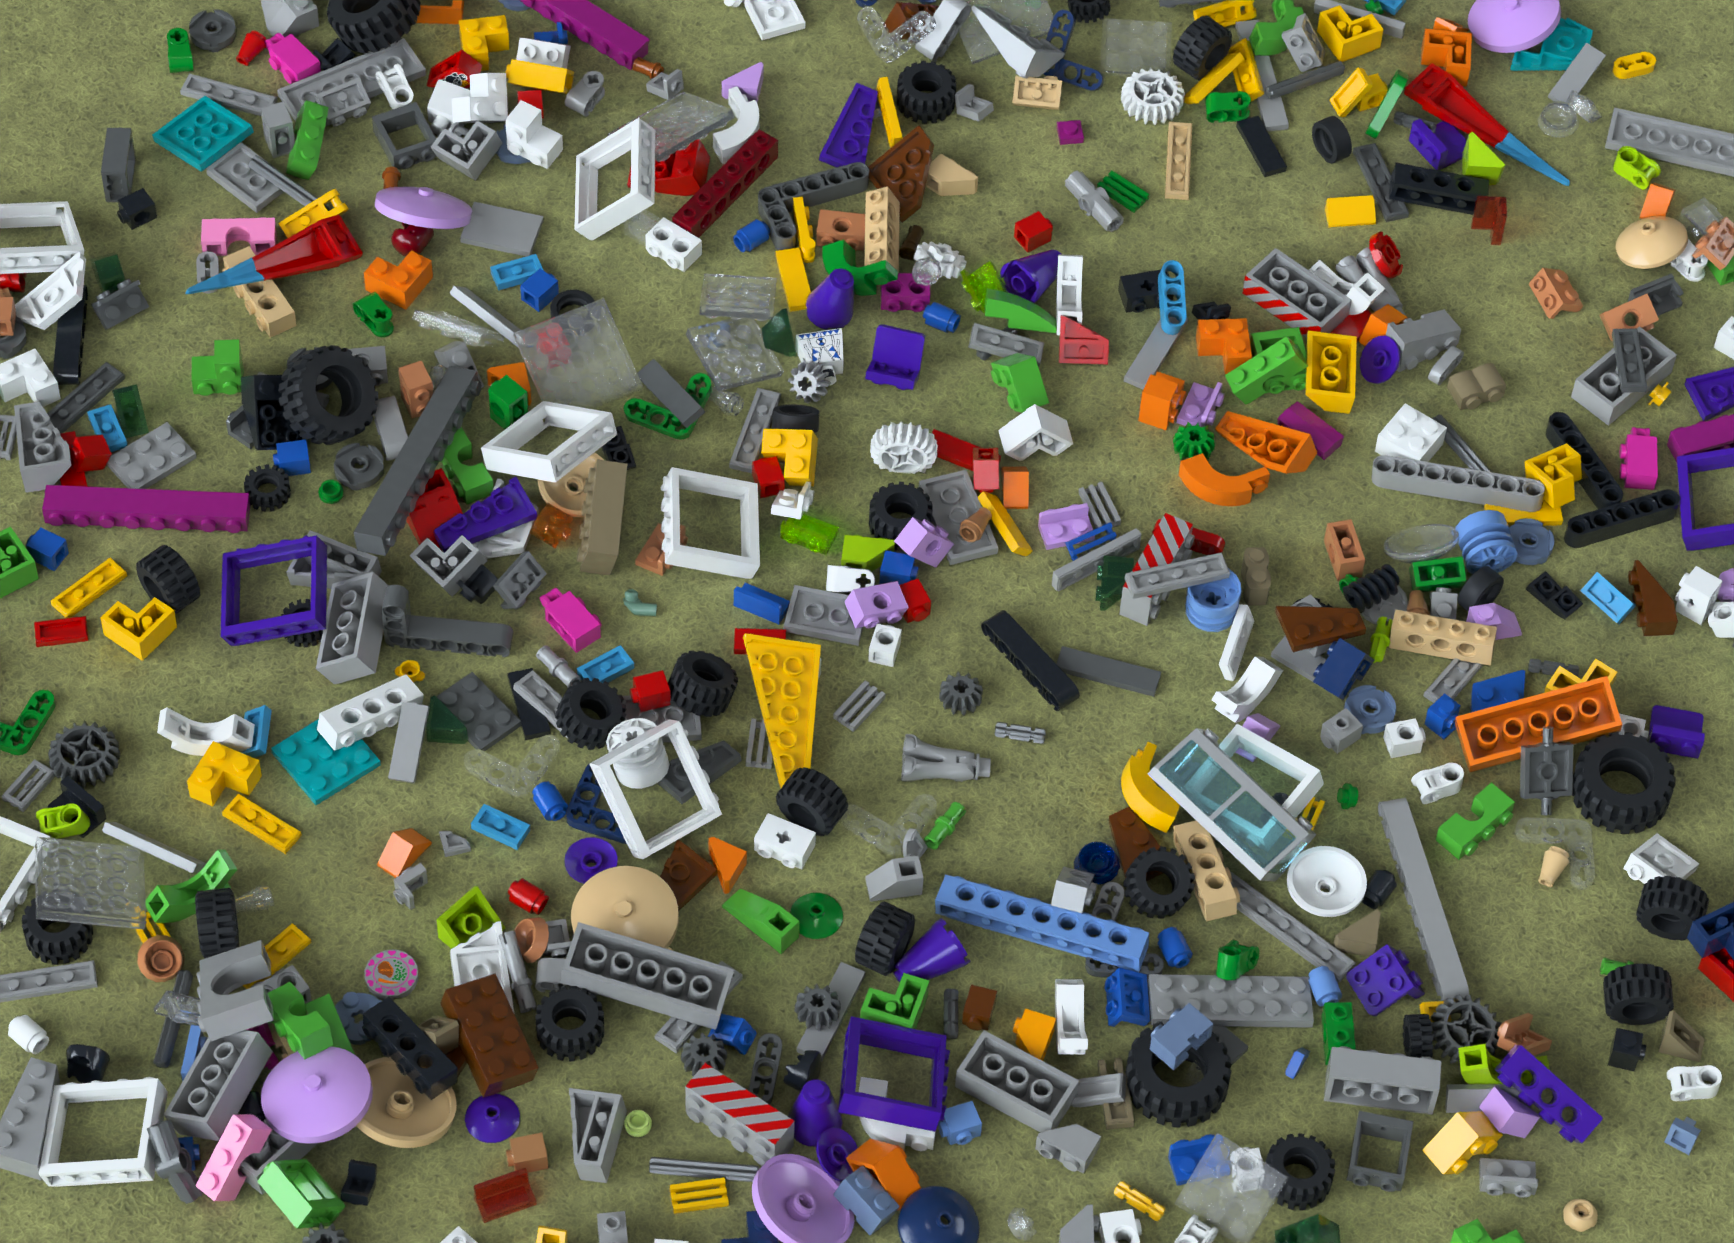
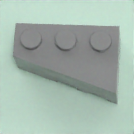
M1444 309L1423 314L1419 320L1413 321L1411 318H1407L1403 324L1388 323L1385 336L1395 340L1400 349L1398 372L1405 369L1411 370L1419 362L1425 359L1431 360L1439 352L1445 349L1448 350L1451 346H1457L1461 328Z
M311 530L308 532V537L317 535L327 545V589H331L333 583L374 572L379 577L382 572L378 557L366 552L357 551L356 548ZM312 556L293 559L286 572L290 585L311 587Z
M569 1088L573 1128V1154L576 1170L580 1180L607 1183L627 1114L624 1100L621 1094Z

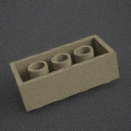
M597 459L595 467L589 470L588 478H586L584 484V493H587L586 501H583L581 511L584 521L579 531V539H582L581 547L578 548L576 559L577 562H581L580 572L610 575L619 553L627 464Z

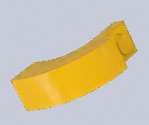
M1147 742L1143 751L1138 749L1135 756L1131 755L1121 775L1122 792L1128 805L1139 818L1150 826L1167 833L1177 815L1180 804L1167 792L1159 788L1148 775L1157 745Z

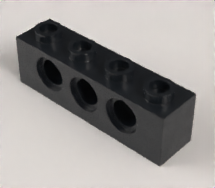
M1395 163L1390 178L1389 199L1483 216L1488 202L1489 180Z
M389 996L363 1013L362 1030L366 1037L370 1040H375L384 1056L393 1059L398 1070L404 1076L408 1075L412 1079L415 1088L421 1094L425 1093L432 1100L457 1083V1067Z

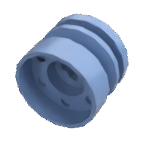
M1495 510L1478 511L1462 519L1456 526L1455 535L1468 572L1474 574L1480 568L1489 566L1498 573L1511 566L1516 560L1518 553L1503 513Z
M1230 569L1229 578L1187 587L1186 615L1189 621L1197 628L1207 632H1219L1228 629L1233 624L1241 597V583L1237 575Z

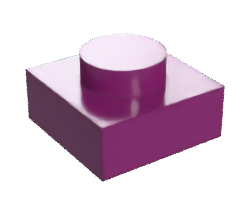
M1080 120L1057 122L1056 127L1060 145L1083 143L1084 136Z

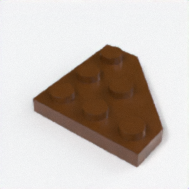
M919 125L868 166L869 179L877 189L888 186L900 202L899 220L902 223L921 208L934 149L933 142Z

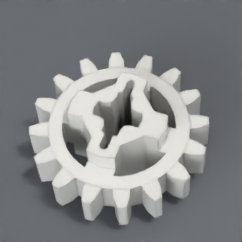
M932 241L929 244L922 242V245L918 244L913 258L916 260V264L922 265V270L927 269L935 277L937 275L938 277L945 276L948 279L951 276L954 278H958L959 275L962 276L967 263L964 260V256L958 255L959 251H952L951 246L947 244L942 245V243L935 244Z

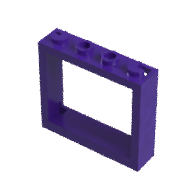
M1734 448L1677 456L1682 538L1688 551L1734 544V523L1695 529L1691 474L1734 467Z
M306 535L295 540L285 539L279 543L259 544L253 548H239L237 551L223 553L221 637L230 646H239L326 629L327 545L317 535L310 537ZM312 556L310 611L239 624L241 569Z
M851 1016L844 1041L838 1112L935 1132L938 1122L944 1121L946 1105H942V1102H945L948 1086L944 1085L949 1072V1067L945 1066L950 1055V1050L946 1049L947 1036ZM859 1044L931 1058L929 1106L856 1092Z

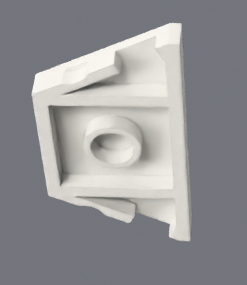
M78 252L15 304L16 316L24 323L45 330L68 310L75 307L82 300L86 258Z
M497 478L493 491L498 487L501 489L505 487L504 481ZM532 503V505L534 506V508H535V510H536V512H537V517H538V515H539V508ZM537 519L472 545L486 559L521 554L526 549Z
M498 921L488 930L481 934L477 933L468 942L461 943L450 950L454 987L496 973L514 1013L507 962L499 939V935L503 934L501 921Z

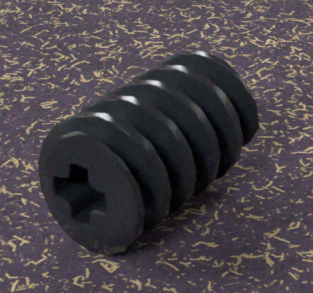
M1385 564L1381 568L1374 570L1373 573L1370 572L1365 577H1360L1357 581L1344 586V597L1351 607L1357 608L1359 613H1363L1365 607L1370 609L1373 607V603L1380 604L1381 598L1387 600L1390 595L1395 596L1398 593L1399 576L1392 566Z

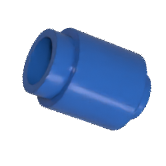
M756 219L739 229L736 235L733 236V241L741 252L751 251L769 240L770 229L764 221L761 222Z
M933 302L932 305L928 304L926 306L923 318L926 325L946 333L948 331L954 333L960 323L961 315L957 314L954 309Z
M549 781L538 784L532 791L534 795L533 800L544 818L548 821H557L563 818L568 805L557 787Z
M1169 927L1158 934V946L1168 965L1176 968L1188 965L1193 953L1182 932L1178 931L1176 927Z

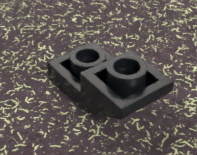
M622 426L616 427L617 435L601 447L606 461L627 464V470L636 468V463L630 445L627 444Z
M1546 571L1526 587L1530 594L1564 620L1583 605L1567 586L1561 588Z

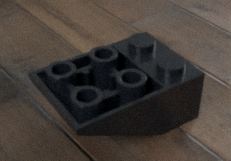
M251 375L241 377L242 404L256 451L277 450L276 443L303 440L299 435L300 431H294L290 427V420L285 419L283 412H285L284 407L280 406L279 398L282 397V393H279V384L284 382L281 379L282 375Z

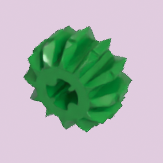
M1189 422L1185 427L1179 426L1177 433L1173 437L1175 454H1179L1180 460H1183L1186 457L1191 458L1203 453L1205 458L1209 460L1211 453L1215 449L1214 432H1209L1208 425L1200 427L1199 422L1194 426Z

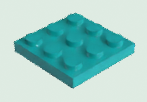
M203 96L152 134L155 143L202 172L254 133L251 124L207 96Z
M319 719L271 748V753L315 805H318L381 766L379 758L362 739L348 747H342L334 751L317 730Z

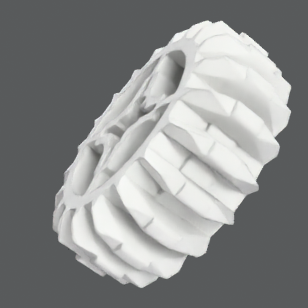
M1150 67L1148 71H1145L1141 68L1139 73L1133 72L1131 77H1127L1122 86L1121 101L1124 110L1128 111L1129 117L1135 115L1136 122L1141 118L1144 119L1145 124L1150 120L1154 125H1156L1157 120H1160L1163 124L1167 119L1172 121L1175 115L1178 116L1180 109L1184 105L1185 93L1184 89H1182V82H1177L1176 76L1170 77L1169 71L1162 73L1161 69L1153 71Z
M902 421L899 424L891 422L890 426L882 425L881 429H876V433L871 439L870 453L874 463L879 464L880 469H888L889 472L915 474L918 471L924 473L926 469L932 468V464L935 463L938 445L937 440L934 439V434L929 433V429H921V425L914 426L911 422L903 424Z

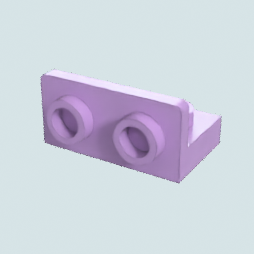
M1194 382L1176 423L1185 426L1189 422L1194 426L1199 422L1200 427L1212 426L1216 417V411L1214 410L1216 406L1221 407L1225 393L1221 392L1223 383L1217 382L1215 389Z
M1087 503L1073 504L1059 509H1048L1039 513L1038 528L1046 550L1066 546L1065 542L1093 530L1088 517L1089 507ZM1095 535L1079 543L1094 541Z

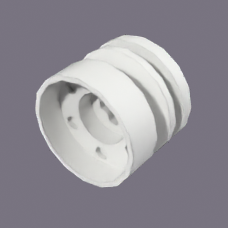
M633 718L621 722L608 734L606 740L608 752L656 727V724L644 718ZM662 737L613 763L617 779L624 786L639 789L653 786L661 781L667 774L670 765Z

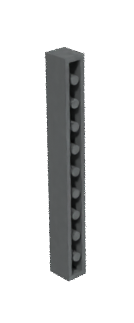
M448 367L353 532L357 551L386 556L390 547L394 546L399 531L405 527L406 519L410 512L414 511L416 501L420 495H423L428 480L433 477L437 464L443 460L445 450L448 445L452 444L454 434L457 429L461 428L466 413L470 412L475 397L479 396L481 392V382L478 380L476 370Z

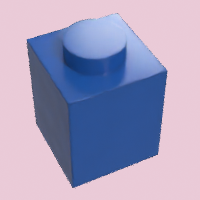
M541 268L520 285L521 300L538 312L545 308L559 294L556 277L546 273Z
M306 440L276 443L277 454H273V462L278 469L282 468L288 476L311 473Z
M41 527L35 535L33 534L29 537L26 543L27 551L35 562L53 571L57 569L69 554L66 539Z
M885 550L880 569L879 584L898 581V584L901 585L917 579L919 567L915 566V558L907 554Z

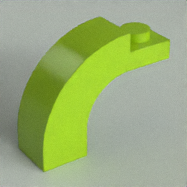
M1486 1044L1458 1048L1461 1074L1468 1084H1503L1497 1078L1500 1074L1494 1070L1502 1059L1492 1056L1488 1052ZM1547 1055L1535 1057L1550 1070ZM1525 1070L1521 1074V1081L1523 1084H1529L1532 1080V1074L1529 1070Z

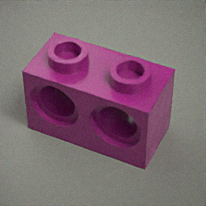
M898 273L897 280L880 286L881 310H888L890 312L898 310L921 312L925 310L928 304L930 305V273Z

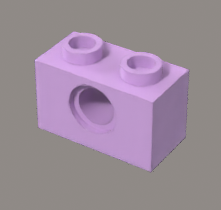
M913 517L894 541L909 556L935 568L954 545L947 538L949 533L939 525L935 527L926 519L920 521Z
M898 581L854 589L845 600V605L855 628H873L877 624L886 622L894 624L902 619V616L909 608Z

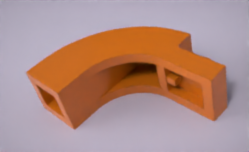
M1203 453L1181 461L1179 468V477L1194 495L1206 502L1221 506H1240L1250 503L1252 493L1258 494L1263 492L1268 487L1270 477L1266 466L1239 476L1223 475L1211 467Z

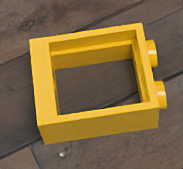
M512 59L511 64H507L505 73L510 84L568 94L572 89L575 72L565 68Z

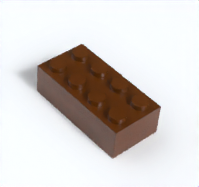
M496 973L446 989L440 1004L446 1017L457 1020L459 1024V1046L482 1097L485 1098L533 1081L539 1067Z

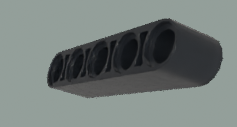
M83 285L82 300L63 314L57 322L53 376L58 385H80L78 378H81L82 369L80 358H83L84 342H82V339L85 336L86 323H84V319H86L87 304L85 301L88 300L87 285Z
M1563 412L1551 414L1546 428V437L1554 448L1567 443L1581 455L1582 479L1578 482L1597 509L1621 503L1623 499L1621 487L1571 418Z
M1666 489L1572 517L1567 523L1564 541L1572 548H1581L1670 521L1676 516L1680 497L1677 492Z
M1001 610L981 623L983 634L991 638L989 640L1001 653L1007 655L1005 657L1017 670L1023 672L1021 674L1034 688L1037 687L1039 689V694L1050 705L1053 704L1055 706V711L1063 709L1080 697L1079 690L1074 682L1009 613Z

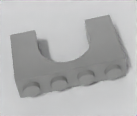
M262 940L200 960V972H197V979L200 984L197 987L200 1001L197 1002V1006L201 1016L198 1017V1024L203 1033L207 1032L210 1041L274 1020L273 1004L264 984L229 994L240 986L271 976V961Z

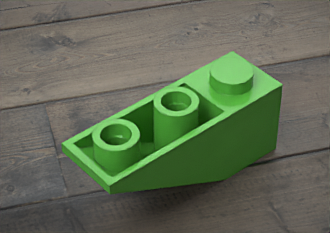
M740 888L722 905V908L780 954L799 938L800 921L776 903Z

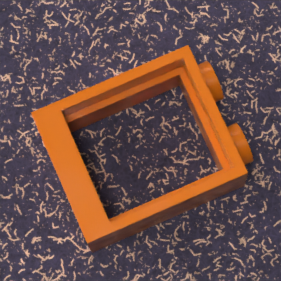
M453 0L452 6L420 5V13L417 16L416 23L459 24V20H463L465 0Z

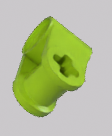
M1623 146L1619 149L1613 165V169L1618 175L1642 190L1647 189L1650 181L1661 173V168L1657 162L1649 159L1631 146Z
M74 803L54 808H44L36 812L40 832L50 836L51 841L83 834L90 826L89 817ZM75 816H78L74 822L70 823Z

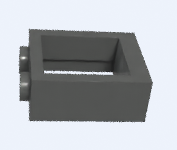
M416 102L372 116L373 132L392 167H396L398 170L407 169L414 164L423 161L428 162L437 157L431 148L436 137ZM417 124L426 141L396 150L388 134Z
M107 128L101 167L106 202H118L119 199L132 192L136 155L131 128Z
M1359 1111L1346 1181H1351L1358 1186L1371 1185L1380 1187L1387 1192L1401 1191L1405 1178L1413 1121ZM1362 1134L1402 1142L1397 1174L1357 1166Z

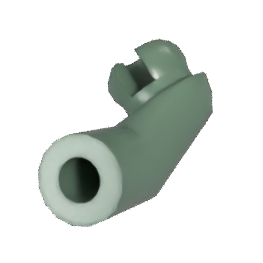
M629 589L624 593V605L634 615L656 616L657 604L642 603L638 598V592L634 589Z

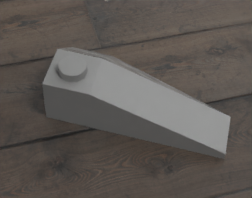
M261 0L266 27L272 36L281 33L284 37L290 34L295 37L319 26L318 9L312 0Z
M973 5L971 10L1008 65L1016 70L1015 73L1020 77H1040L1064 57L1065 53L1043 38L1038 40L1029 36L1031 31L1026 28L1010 25L1011 19L988 6Z
M39 401L15 405L19 465L25 492L45 490L46 485H54L70 468L71 456L69 445L66 440H63L57 427H54L49 415Z

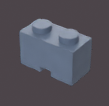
M1188 1003L1183 1009H1176L1164 1026L1160 1024L1153 1030L1150 1036V1050L1170 1068L1175 1070L1189 1057L1187 1051L1191 1047L1197 1050L1211 1037L1213 1023L1193 1005Z
M863 1165L847 1176L833 1194L847 1211L851 1210L857 1216L855 1220L869 1236L888 1223L900 1207Z

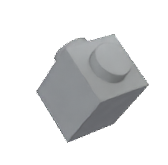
M1345 708L1322 724L1321 741L1325 747L1332 748L1338 754L1361 738L1363 724Z

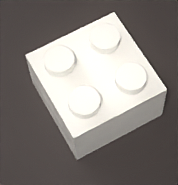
M1405 403L1378 434L1375 452L1380 455L1429 462L1443 445L1447 427Z

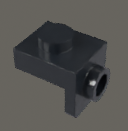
M339 38L322 54L317 50L313 52L320 61V67L323 70L349 61L355 56Z
M1214 301L1193 305L1192 314L1198 320L1229 319L1231 306L1229 304L1217 305Z
M481 564L465 583L459 580L457 584L462 588L460 594L469 602L476 600L482 604L495 591L493 585L499 578Z
M350 1160L348 1176L341 1190L340 1199L343 1202H349L354 1205L368 1206L376 1186L377 1165L375 1163Z

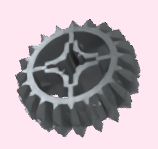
M84 720L82 726H78L74 722L73 728L68 729L64 726L63 734L56 733V740L51 741V749L48 752L49 764L54 771V775L57 778L61 777V780L69 776L77 784L80 782L83 788L86 787L87 782H91L95 787L97 779L105 783V774L113 776V768H118V760L121 756L119 743L112 731L108 732L105 725L99 728L98 724L94 722L91 726H88V723ZM94 743L102 746L105 751H100L98 747L94 746ZM64 757H68L71 761H74V765L65 761Z
M1460 994L1456 995L1453 1000L1447 998L1443 1004H1439L1436 1007V1012L1431 1015V1020L1433 1021L1431 1023L1433 1040L1437 1041L1434 1049L1441 1048L1443 1051L1441 1058H1445L1448 1055L1450 1057V1064H1454L1457 1060L1460 1064L1458 1048L1470 1046L1473 1041L1478 1039L1483 1040L1482 1044H1486L1488 1052L1492 1056L1495 1054L1494 1049L1498 1048L1499 1036L1496 1029L1500 1027L1501 1022L1493 1020L1497 1012L1489 1013L1490 1004L1482 1006L1480 1005L1481 999L1476 998L1472 1001L1470 994L1466 995L1463 999ZM1461 1013L1458 1021L1447 1022L1449 1015Z

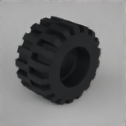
M1202 16L1196 19L1179 38L1173 54V63L1200 81L1228 54L1232 43L1231 32L1209 16Z
M921 61L920 64L915 62L911 64V67H905L904 72L900 73L897 83V106H899V111L901 113L904 112V117L907 119L912 117V121L916 123L918 120H921L922 124H927V121H931L932 124L937 123V119L943 121L946 119V115L950 116L952 109L955 107L956 78L952 75L950 69H945V66L942 64L936 65V62L933 61L931 63ZM920 91H931L933 93H923Z
M899 482L897 485L889 483L887 488L884 486L879 488V493L875 492L873 499L870 501L869 526L871 535H874V538L895 540L912 517L920 521L926 519L932 523L933 505L927 493L923 494L924 490L920 487L915 488V484L909 483V485H904V482ZM904 512L911 515V517L897 519L890 516V514ZM895 542V550H897V547L900 546Z
M162 545L136 563L138 578L151 600L156 597L172 608L175 614L200 597L199 584L192 569L182 556L171 547Z
M694 650L689 651V653L685 652L677 659L668 681L670 698L677 702L676 705L684 708L689 713L692 712L698 716L704 715L706 717L718 716L728 708L737 687V673L731 669L732 666L729 663H726L721 657L715 656V654L705 653L704 651L696 652Z
M583 678L581 682L579 680L575 681L565 692L556 708L555 718L558 719L556 722L557 728H562L561 735L563 737L567 736L569 738L568 742L571 744L575 742L578 744L577 747L582 749L584 746H587L588 750H594L595 746L598 749L603 748L611 730L625 720L627 708L626 704H622L624 698L622 695L617 694L618 690L615 687H609L608 682L604 681L601 683L598 678H593L592 681L589 678ZM581 708L593 710L601 720L588 717Z
M805 767L797 768L776 794V803L785 817L796 825L816 832V836L830 834L848 810L847 798L836 783L824 774Z
M1162 846L1158 850L1155 847L1149 848L1147 852L1143 851L1128 868L1125 874L1126 879L1123 883V887H1127L1124 893L1126 898L1131 897L1129 902L1131 907L1136 905L1139 908L1136 911L1139 914L1145 911L1148 918H1153L1154 915H1157L1158 919L1164 918L1166 915L1170 917L1176 911H1179L1191 897L1195 884H1192L1195 875L1189 872L1192 869L1191 864L1184 863L1186 857L1183 854L1180 857L1175 855L1177 850L1171 849L1167 852L1166 847ZM1149 871H1160L1167 875L1172 883V893L1161 895L1153 892L1146 882V873Z
M1658 876L1654 879H1649L1643 886L1636 912L1637 921L1651 934L1669 940L1684 941L1688 939L1692 922L1706 915L1709 898L1706 892L1701 890V887L1689 880H1684L1680 877Z
M231 888L197 891L195 896L196 919L200 950L203 957L208 958L240 947L235 898Z
M57 890L51 891L52 894L49 895L46 892L40 894V899L34 898L31 901L32 906H26L24 910L25 915H22V928L29 951H32V955L36 959L40 956L41 962L47 963L48 960H51L52 965H58V960H63L64 964L70 963L69 958L73 957L77 960L80 958V951L85 953L88 950L87 944L91 945L93 940V926L89 909L83 900H79L78 895L73 894L70 896L69 891L63 890L61 894ZM56 921L71 923L67 929L58 933L44 931L49 924Z
M885 901L881 902L872 911L861 931L855 950L856 963L884 976L889 975L895 970V964L904 956L914 932L915 916Z
M1643 963L1629 964L1615 968V970L1610 971L1604 977L1605 1010L1607 1016H1610V1019L1629 1025L1652 1024L1665 1019L1669 1011L1674 1009L1671 976L1662 967Z
M564 986L560 987L558 992L555 990L550 991L549 998L544 996L541 999V1005L537 1006V1015H535L536 1033L541 1048L543 1050L547 1048L548 1055L553 1057L554 1054H557V1060L563 1061L564 1057H569L570 1062L575 1061L576 1056H579L580 1060L585 1059L586 1052H589L590 1055L596 1052L595 1046L600 1047L605 1032L602 1004L597 1002V997L594 994L588 995V990L584 988L579 991L577 986H571V989H566ZM565 1017H577L585 1022L582 1026L573 1030L562 1029L556 1025L559 1020Z
M1298 1133V1137L1289 1134L1286 1140L1281 1137L1277 1140L1276 1145L1273 1144L1270 1147L1264 1167L1267 1176L1264 1187L1265 1190L1270 1189L1269 1196L1272 1199L1278 1198L1277 1204L1282 1206L1285 1202L1288 1204V1209L1294 1210L1295 1205L1299 1206V1210H1306V1205L1309 1204L1310 1208H1314L1317 1206L1318 1201L1322 1203L1325 1200L1326 1195L1330 1192L1335 1173V1159H1332L1330 1149L1325 1150L1326 1144L1323 1141L1318 1143L1315 1141L1316 1137L1310 1135V1138H1306L1303 1133ZM1291 1164H1301L1308 1167L1314 1175L1306 1179L1295 1178L1285 1170V1167Z

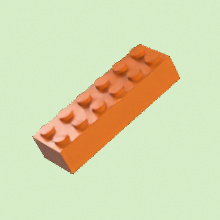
M1608 676L1460 715L1455 718L1456 730L1469 772L1521 759V746L1536 745L1543 742L1542 727L1544 726L1554 727L1553 742H1570L1573 745L1596 739L1601 735L1607 736L1610 733L1621 732L1622 728L1621 718Z

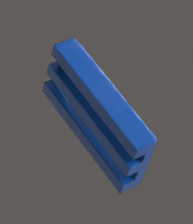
M1106 523L1065 542L1072 561L1078 559L1077 554L1107 540L1112 541L1116 539L1117 535L1112 530V523ZM1106 530L1107 535L1074 549V544Z

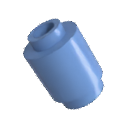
M1327 966L1317 967L1309 973L1308 982L1318 1006H1324L1325 1002H1339L1342 998V992L1334 973Z

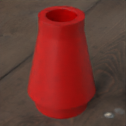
M254 30L247 33L236 60L248 66L266 48L265 40L267 39L265 36Z

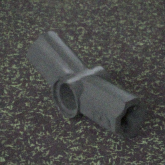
M165 1120L146 1128L156 1153L154 1165L158 1176L161 1179H168L181 1202L186 1204L194 1202L203 1192L196 1187L198 1178L191 1169V1157L185 1148H181L172 1121Z

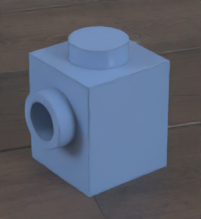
M973 1101L946 1108L944 1121L938 1122L940 1135L942 1138L947 1137L950 1145L956 1143L964 1145L972 1141L973 1138L981 1136L982 1122Z

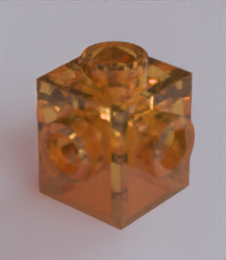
M547 503L537 516L530 534L556 549L561 540L566 542L571 535L573 529L570 528V525L574 518Z

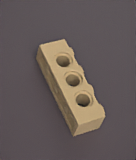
M888 186L866 192L864 266L886 260L899 273L900 202Z
M250 246L223 257L224 268L222 272L254 257L255 254ZM272 279L233 286L237 297H243L245 300L244 303L248 313L256 316L259 329L262 332L266 331L270 338L296 326L294 310Z
M1395 609L1389 648L1449 659L1457 658L1460 661L1491 666L1497 627Z
M1198 821L1175 825L1173 842L1179 857L1183 854L1186 857L1184 863H1190L1192 866L1189 872L1195 875V879L1192 884H1195L1193 891L1206 922L1236 915L1237 903L1240 902L1239 891L1237 887H1232L1230 870L1228 867L1224 868L1223 854L1220 847L1216 848L1214 844L1215 838Z

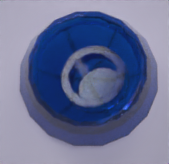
M1091 842L1086 844L1077 853L1074 860V869L1094 874L1093 883H1097V885L1105 884L1118 874L1120 859L1108 844Z

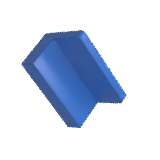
M744 583L742 588L736 586L734 589L735 607L778 625L788 611L789 600L748 583Z

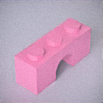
M275 218L202 219V252L211 251L217 256H227L229 245L234 241L243 240L251 245L252 251L257 255L276 245L277 230Z
M233 1114L196 1187L214 1201H235L247 1178L238 1170L239 1166L250 1154L261 1152L272 1129L253 1114Z

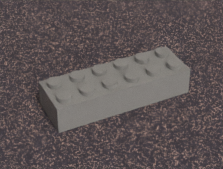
M578 922L562 969L560 983L577 986L579 989L584 988L592 993L716 1030L734 969Z

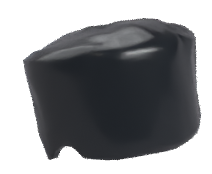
M69 1045L66 1050L67 1078L75 1076L80 1083L102 1081L110 1062L109 1054L96 1046Z
M807 1050L804 1052V1055H798L797 1058L800 1062L795 1065L790 1064L786 1066L788 1074L784 1076L783 1082L801 1092L803 1086L808 1081L818 1080L822 1065V1057L819 1051Z

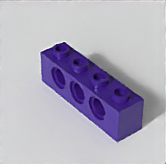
M1515 1045L1494 1069L1500 1074L1497 1078L1508 1088L1515 1087L1520 1092L1518 1097L1530 1107L1534 1104L1540 1110L1538 1115L1550 1125L1554 1122L1561 1129L1559 1134L1570 1143L1573 1141L1583 1143L1603 1119L1522 1045ZM1525 1070H1529L1532 1074V1080L1528 1085H1524L1521 1081V1074ZM1546 1088H1549L1553 1095L1549 1103H1544L1541 1098L1542 1091ZM1567 1106L1573 1111V1117L1568 1122L1562 1118V1111Z

